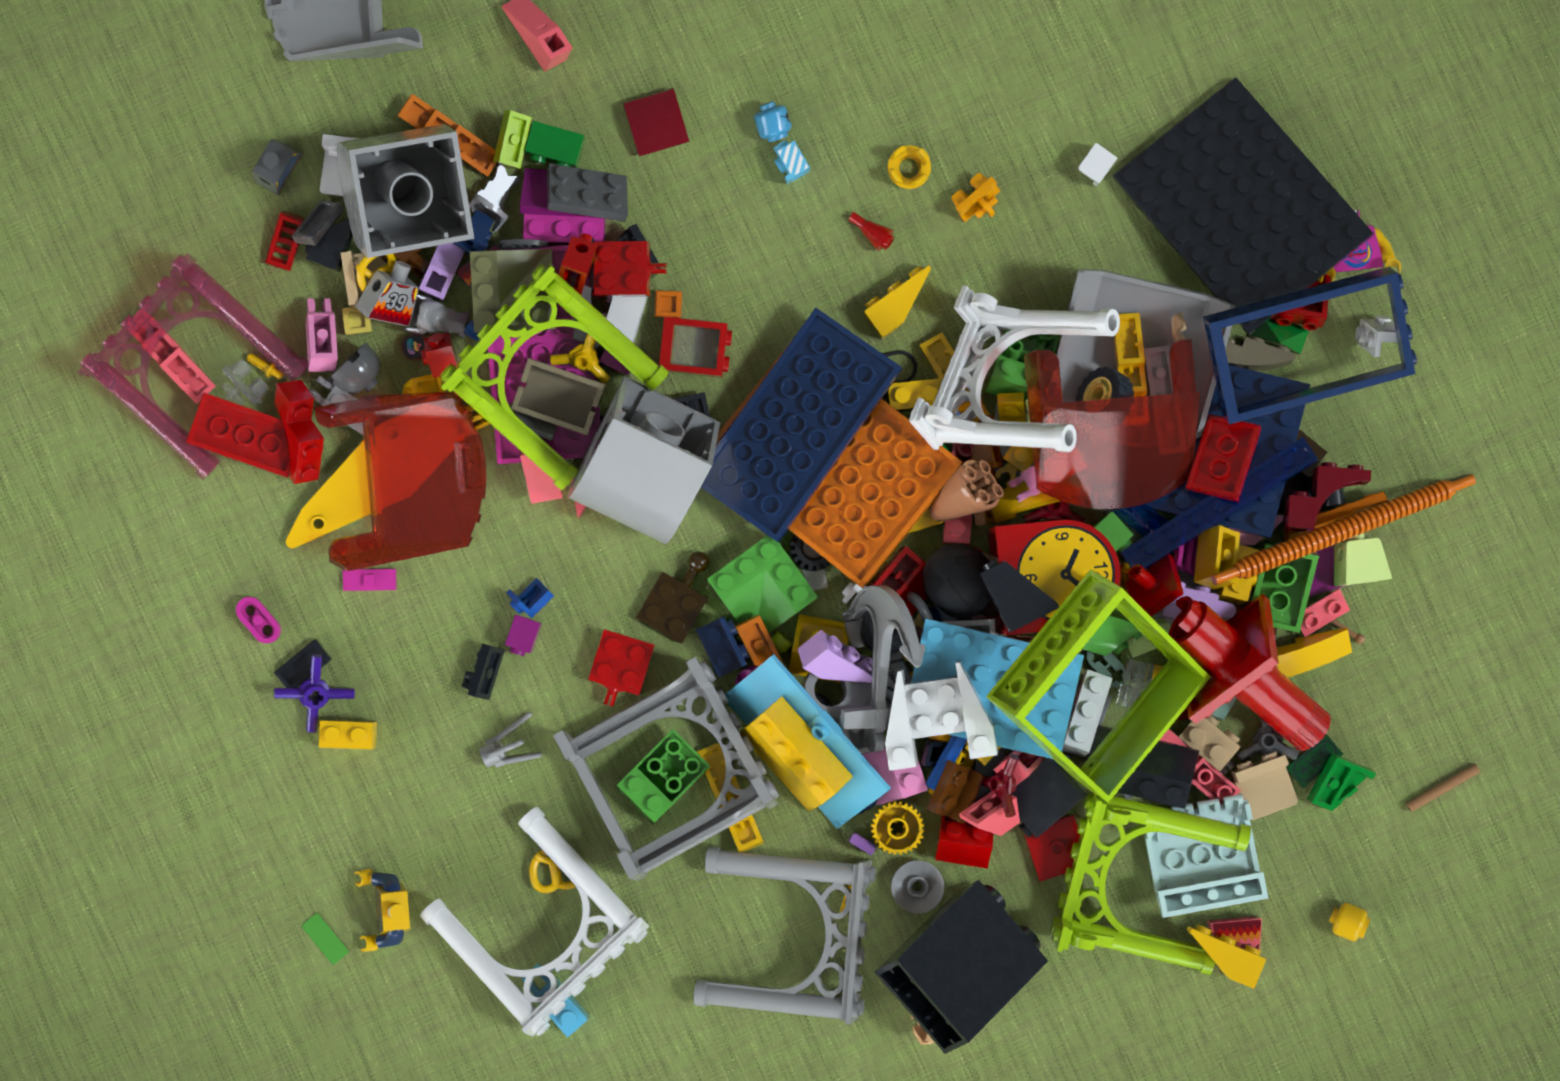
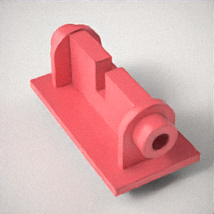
M1339 588L1329 592L1325 597L1306 607L1300 629L1304 637L1350 611Z

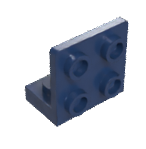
M725 616L696 629L718 677L747 665L746 659L750 656L744 644L738 645L734 637L738 632L732 619L726 620Z

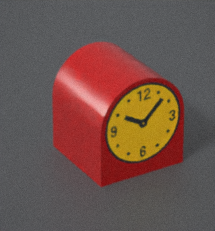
M1055 520L996 526L988 529L990 555L997 557L999 563L1003 561L1009 563L1056 601L1059 607L1090 569L1118 586L1120 585V564L1113 546L1100 531L1088 524L1075 520ZM996 609V616L999 618L1000 635H1014L1039 632L1056 610L1012 632H1008Z

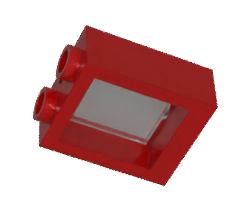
M664 317L659 365L666 368L669 373L722 378L723 372H728L730 357L725 356L726 346H731L732 330H728V323Z

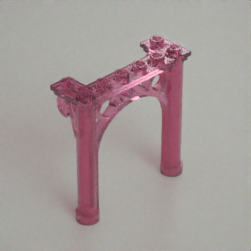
M187 253L184 256L180 254L171 263L170 266L173 268L169 272L171 276L165 275L157 283L156 287L158 290L152 297L147 295L138 304L140 310L134 316L128 315L119 326L122 329L116 336L111 334L102 343L104 349L100 353H89L79 363L81 369L78 373L81 376L97 380L196 470L195 474L202 480H205L221 463V460L209 450L186 443L189 432L157 404L149 388V362L160 340L170 330L185 321L203 317L216 318L236 329L280 369L290 381L297 380L308 369V360L304 357H299L196 262L198 260L196 257ZM184 281H186L190 286L188 287L181 285ZM182 292H189L194 300L191 312L177 313L173 309L174 299ZM199 294L218 312L198 311L200 306ZM165 302L169 314L176 317L171 321L168 317L161 321L151 319ZM143 326L147 333L144 341L145 344H148L146 349L137 343H128ZM153 327L161 329L155 334ZM137 349L141 354L140 367L133 370H125L120 363L121 357L127 350ZM113 358L115 368L109 363ZM140 374L142 392L129 382L124 375L133 376Z

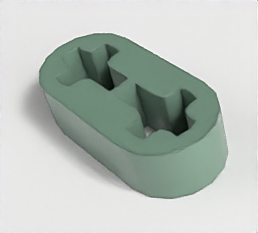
M1086 651V661L1095 672L1111 677V673L1107 670L1109 666L1115 671L1119 669L1122 671L1120 674L1122 680L1120 682L1117 680L1112 681L1111 687L1117 688L1125 685L1128 680V671L1112 653L1107 656L1102 655V658L1107 662V664L1103 665L1100 661L1093 662V653Z

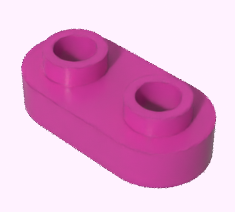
M245 597L238 602L236 606L237 617L259 642L273 643L280 637L281 626L259 599ZM249 605H253L255 607V613L253 615H249L247 613V607ZM266 625H270L272 627V633L270 635H266L264 633V627Z

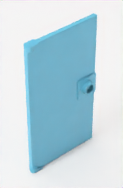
M774 654L730 691L725 693L729 701L728 705L746 725L782 696L812 729V735L817 740H821L852 774L853 777L834 796L818 807L836 829L891 789L843 734L842 729L826 710H822Z

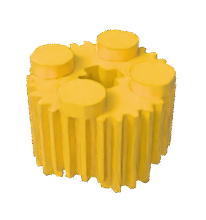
M898 800V802H887L885 805L882 804V808L878 807V812H874L875 817L871 818L873 822L870 823L871 835L875 838L874 842L878 843V847H882L884 852L887 850L888 854L893 852L894 855L897 852L899 855H902V852L907 854V850L913 851V847L917 848L916 844L921 843L919 839L923 838L922 833L924 832L922 828L924 827L923 819L920 817L921 814L917 812V809L913 808L911 804L908 805L905 801L902 803L901 800ZM898 821L903 822L901 825L904 828L903 832L897 831L893 834L891 832L893 830L890 827L891 824Z

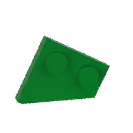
M1332 753L1307 799L1315 805L1333 811L1342 804L1345 798L1352 796L1358 791L1356 786L1366 778L1372 780L1376 773L1370 768Z

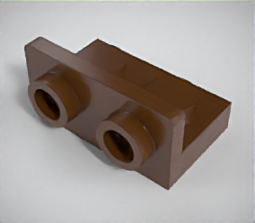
M948 760L926 809L933 813L950 817L959 823H965V820L960 818L959 813L974 803L985 775L967 765Z

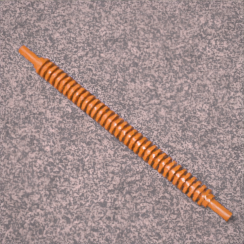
M1470 474L1452 482L1441 480L1238 559L1232 568L1212 575V582L1214 585H1218L1236 577L1248 579L1328 546L1452 498V495H1455V491L1475 484L1476 479Z

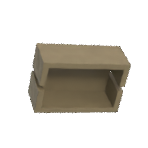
M528 358L521 381L527 383L526 387H518L511 409L588 435L596 414L592 407L599 406L606 384Z

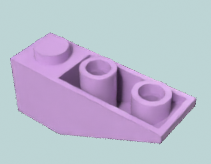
M453 243L438 245L418 291L443 301L465 251Z
M820 630L798 648L803 668L821 679L872 683L873 659L861 655L854 647H848L841 643L834 635L830 636Z

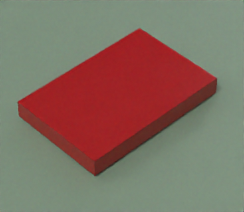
M1209 414L1185 486L1186 489L1238 502L1258 442L1261 426L1243 421L1229 424L1222 416Z

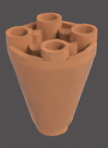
M967 460L949 478L928 510L931 517L938 522L987 511L998 504L999 499L1004 495L1003 489L997 484L986 461Z

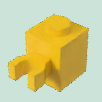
M1010 446L1002 457L1003 461L1007 464L996 471V478L998 479L1001 473L1007 472L1010 475L1008 482L1015 479L1017 471L1021 473L1030 467L1040 451L1034 447Z

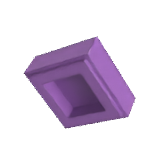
M853 832L848 839L850 843L869 855H872L876 849L874 843L857 832Z

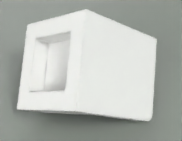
M1095 143L1078 167V170L1094 181L1093 185L1097 187L1117 160V157L1098 143Z

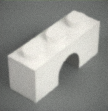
M1088 669L1081 675L1074 697L1075 706L1069 719L1062 751L1084 758L1090 752L1113 678Z

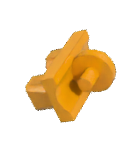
M977 173L970 181V185L975 189L971 195L968 196L962 189L952 195L951 199L956 206V210L965 223L974 215L978 219L985 213L990 218L995 215L992 207L998 202L995 196L1001 191L996 185L997 181L992 176L988 179L981 173Z

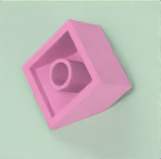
M886 746L881 752L862 754L891 787L888 792L875 801L876 805L900 800L928 790L919 761L916 767L889 771Z

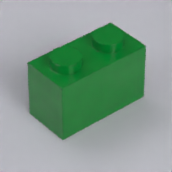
M533 121L525 153L530 156L529 160L536 163L545 164L546 160L556 165L578 168L586 138L583 134Z

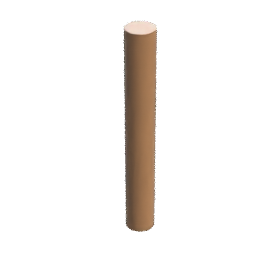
M1474 763L1407 802L1410 812L1415 811L1480 773V770Z

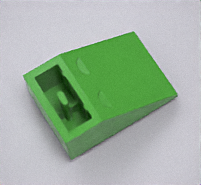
M1030 335L1006 348L995 360L985 392L996 396L1002 393L1024 392L1026 406V400L1029 399V388L1040 386L1043 393L1060 335Z
M672 729L614 788L651 824H654L696 782L710 765Z

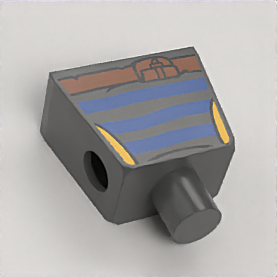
M271 139L253 169L255 182L279 196L304 152L281 139Z

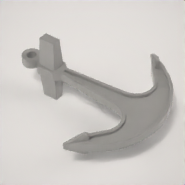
M873 585L859 591L849 610L842 613L845 623L861 619L867 611H869L872 617L874 629L872 699L869 705L841 709L840 727L843 729H869L870 731L866 737L868 750L870 752H881L885 746L883 732L888 727L892 704L885 703L894 628L898 630L903 644L899 649L900 652L916 668L922 664L925 645L919 644L911 614L900 595L888 586Z

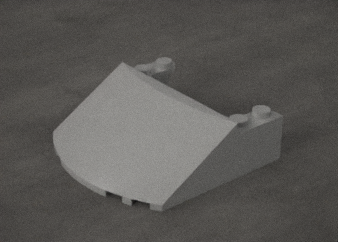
M264 0L268 19H272L276 31L273 33L276 41H280L285 51L283 54L288 61L381 58L386 54L423 49L422 35L416 28L405 27L383 31L381 0Z

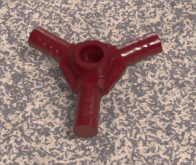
M1067 500L1040 506L1035 511L1023 516L1025 523H1034L1044 517L1053 520H1062L1064 518L1079 522L1085 521L1084 518L1069 509L1070 506L1067 504Z
M1009 754L1004 769L1000 770L993 777L985 776L981 785L989 787L999 797L1003 804L1005 817L1016 815L1011 797L1012 792L1016 789V780L1013 777V772L1019 761V757L1015 754Z

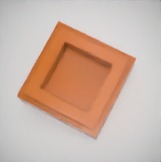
M655 290V318H681L682 291Z

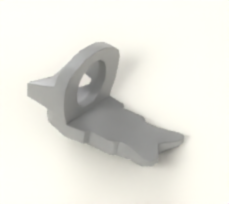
M500 164L497 166L494 177L487 181L483 189H479L469 202V209L471 208L472 213L477 209L495 221L492 228L493 232H497L507 220L508 215L502 211L504 208L503 203L509 196V190L520 182V178L518 176H508L505 167Z
M417 294L411 328H404V331L420 335L426 332H454L464 338V326L470 317V312H456L453 308L444 307V304L434 301L429 296Z

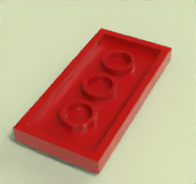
M203 392L186 443L288 478L290 473V452L282 419Z

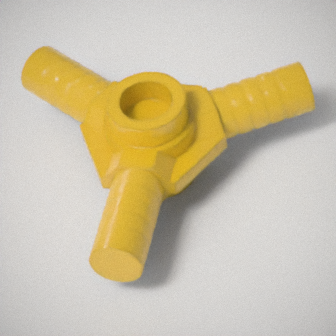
M587 334L583 344H579L570 350L568 354L550 356L551 365L571 364L578 369L590 371L602 383H606L610 378L598 365L599 361L596 349L594 348L596 340L589 334Z

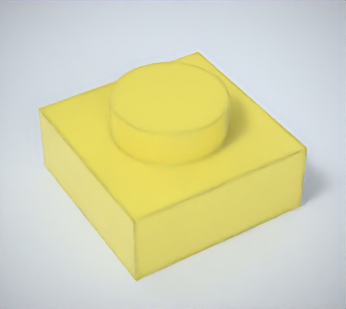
M356 307L342 308L346 336L373 332L371 319L363 315Z

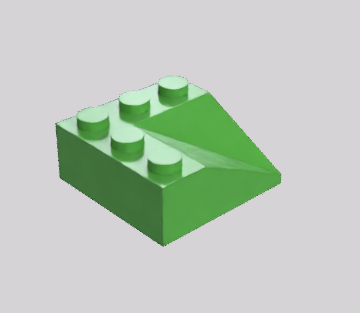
M768 535L707 579L738 623L759 614L768 633L818 598L780 543Z

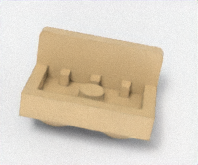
M1212 716L1202 719L1197 724L1192 721L1179 738L1191 748L1200 750L1199 755L1217 770L1221 771L1241 747L1237 743L1240 739L1229 729L1224 733L1217 727L1219 721Z

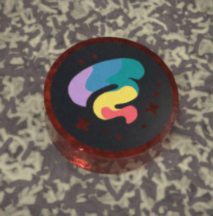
M414 333L407 335L401 344L403 354L410 360L422 359L421 350L425 349L424 337Z

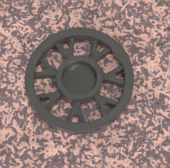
M509 239L499 242V248L502 250L549 247V242L542 240Z

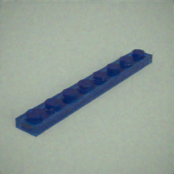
M1302 437L1248 471L1238 502L1210 495L1121 551V554L1130 568L1140 564L1146 569L1317 462L1318 458L1305 438Z

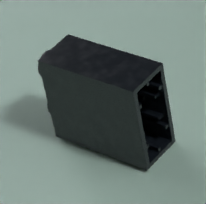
M979 879L954 893L875 971L876 975L944 1054L969 1043L1048 962L1047 958L1039 950L1041 944L1036 934L1026 926L1017 925L1004 910L1006 903L999 891L990 885H983Z

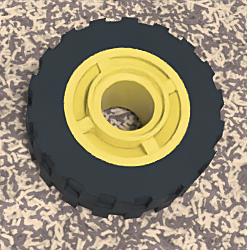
M1099 367L1095 371H1091L1078 388V394L1075 399L1078 416L1083 421L1100 429H1109L1110 427L1117 426L1129 413L1130 406L1133 403L1134 391L1132 388L1133 384L1129 381L1130 379L1109 367Z

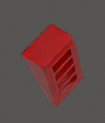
M282 211L279 214L265 263L291 271L300 244L295 243L293 239L281 236L283 231L293 235L297 230L286 226V221L299 227L306 218L287 211ZM278 242L292 246L291 250L277 246ZM278 252L289 256L288 260L275 257L274 253Z

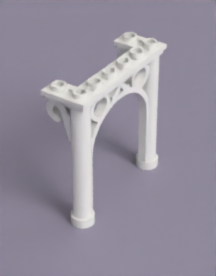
M962 286L954 309L966 322L959 337V342L951 357L949 367L941 382V387L933 405L930 406L923 398H918L911 412L909 422L934 450H938L939 446H943L945 442L1054 448L1059 452H1071L1076 444V430L1071 424L997 421L987 417L981 406V389L985 376L993 362L1006 348L1030 335L1115 336L1120 325L1118 312L1115 309H1101L1100 311L1020 310L997 305L998 301L991 295L985 293L975 294L968 286ZM1002 330L1009 331L1005 335L1001 333ZM995 336L996 342L989 348L982 350L985 340ZM965 401H970L971 405L960 415H956L959 406ZM977 416L982 423L971 421Z
M539 807L530 810L519 821L518 825L525 833L529 834L574 883L582 900L583 912L580 928L575 939L563 954L539 968L529 970L511 969L498 963L453 915L440 898L428 905L420 915L427 925L431 924L515 1016L523 1026L521 1030L532 1037L535 1034L538 1036L542 1035L550 1027L548 1023L551 1020L550 1015L553 1014L555 1016L566 1006L564 1001L571 995L575 997L586 987L584 983L591 976L596 978L606 968L604 964L611 957L616 959L625 950L624 945L627 942L629 944L633 942L639 943L648 934L646 929L649 927L641 917L638 918L555 830L544 818L545 814ZM589 898L606 916L590 917ZM597 922L606 923L608 926L606 937L598 943L590 942L587 937L589 925ZM614 926H616L619 929V931L616 933ZM582 941L589 948L598 949L583 965L580 963V954L583 950L580 947ZM572 956V963L566 962ZM555 969L557 973L562 970H571L574 973L558 987L555 975L550 972ZM507 975L526 978L523 986L524 994ZM547 976L551 981L550 989L543 996L534 997L530 991L533 978ZM534 1002L540 1005L536 1008L532 1003Z

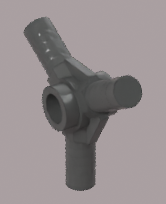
M1261 719V727L1258 728L1252 740L1253 743L1238 752L1237 756L1243 763L1258 752L1260 754H1267L1276 751L1295 760L1299 751L1284 744L1279 733Z

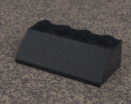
M1098 725L1085 762L1113 728ZM1159 740L1118 792L1185 809L1200 750Z

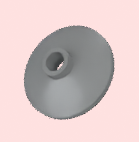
M914 860L903 864L895 872L891 882V891L896 903L905 911L915 914L926 913L934 909L941 901L944 894V880L934 865L926 861ZM916 881L922 883V889L919 891H915L912 888L913 883Z

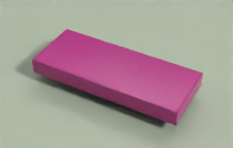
M396 569L343 570V591L397 590Z

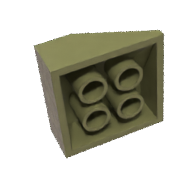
M552 249L470 252L474 333H478L486 324L491 326L498 319L495 316L497 311L504 304L511 305L516 299L513 294L523 283L526 286L533 280L531 274L540 264L546 266L548 263H551L553 265ZM540 290V292L537 294V295H540V294L547 295V293H546L544 290H543V291ZM538 301L530 310V318L535 322L548 321L552 309L551 305L547 301ZM523 309L510 323L508 328L518 330L525 326L528 330L533 326L526 322Z

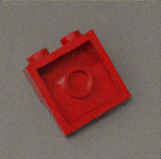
M1325 274L1322 283L1317 281L1311 287L1329 283L1331 277ZM1329 299L1277 313L1271 319L1276 320V323L1281 326H1290L1292 323L1301 324L1305 330H1317L1318 327H1323L1327 319Z

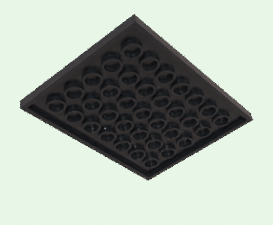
M1236 77L1113 175L1115 182L1216 298L1233 304L1236 307L1311 287L1374 235L1371 229ZM1276 314L1239 323V325L1250 336Z

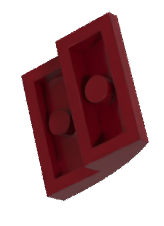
M674 88L623 102L639 157L690 142Z

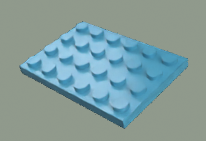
M926 618L920 644L925 645V652L921 666L918 668L914 667L911 683L956 677L955 663L961 661L994 724L997 746L1053 759L986 697L1030 642ZM1082 654L1076 655L1025 718L1061 752L1084 658ZM966 731L948 734L967 739Z

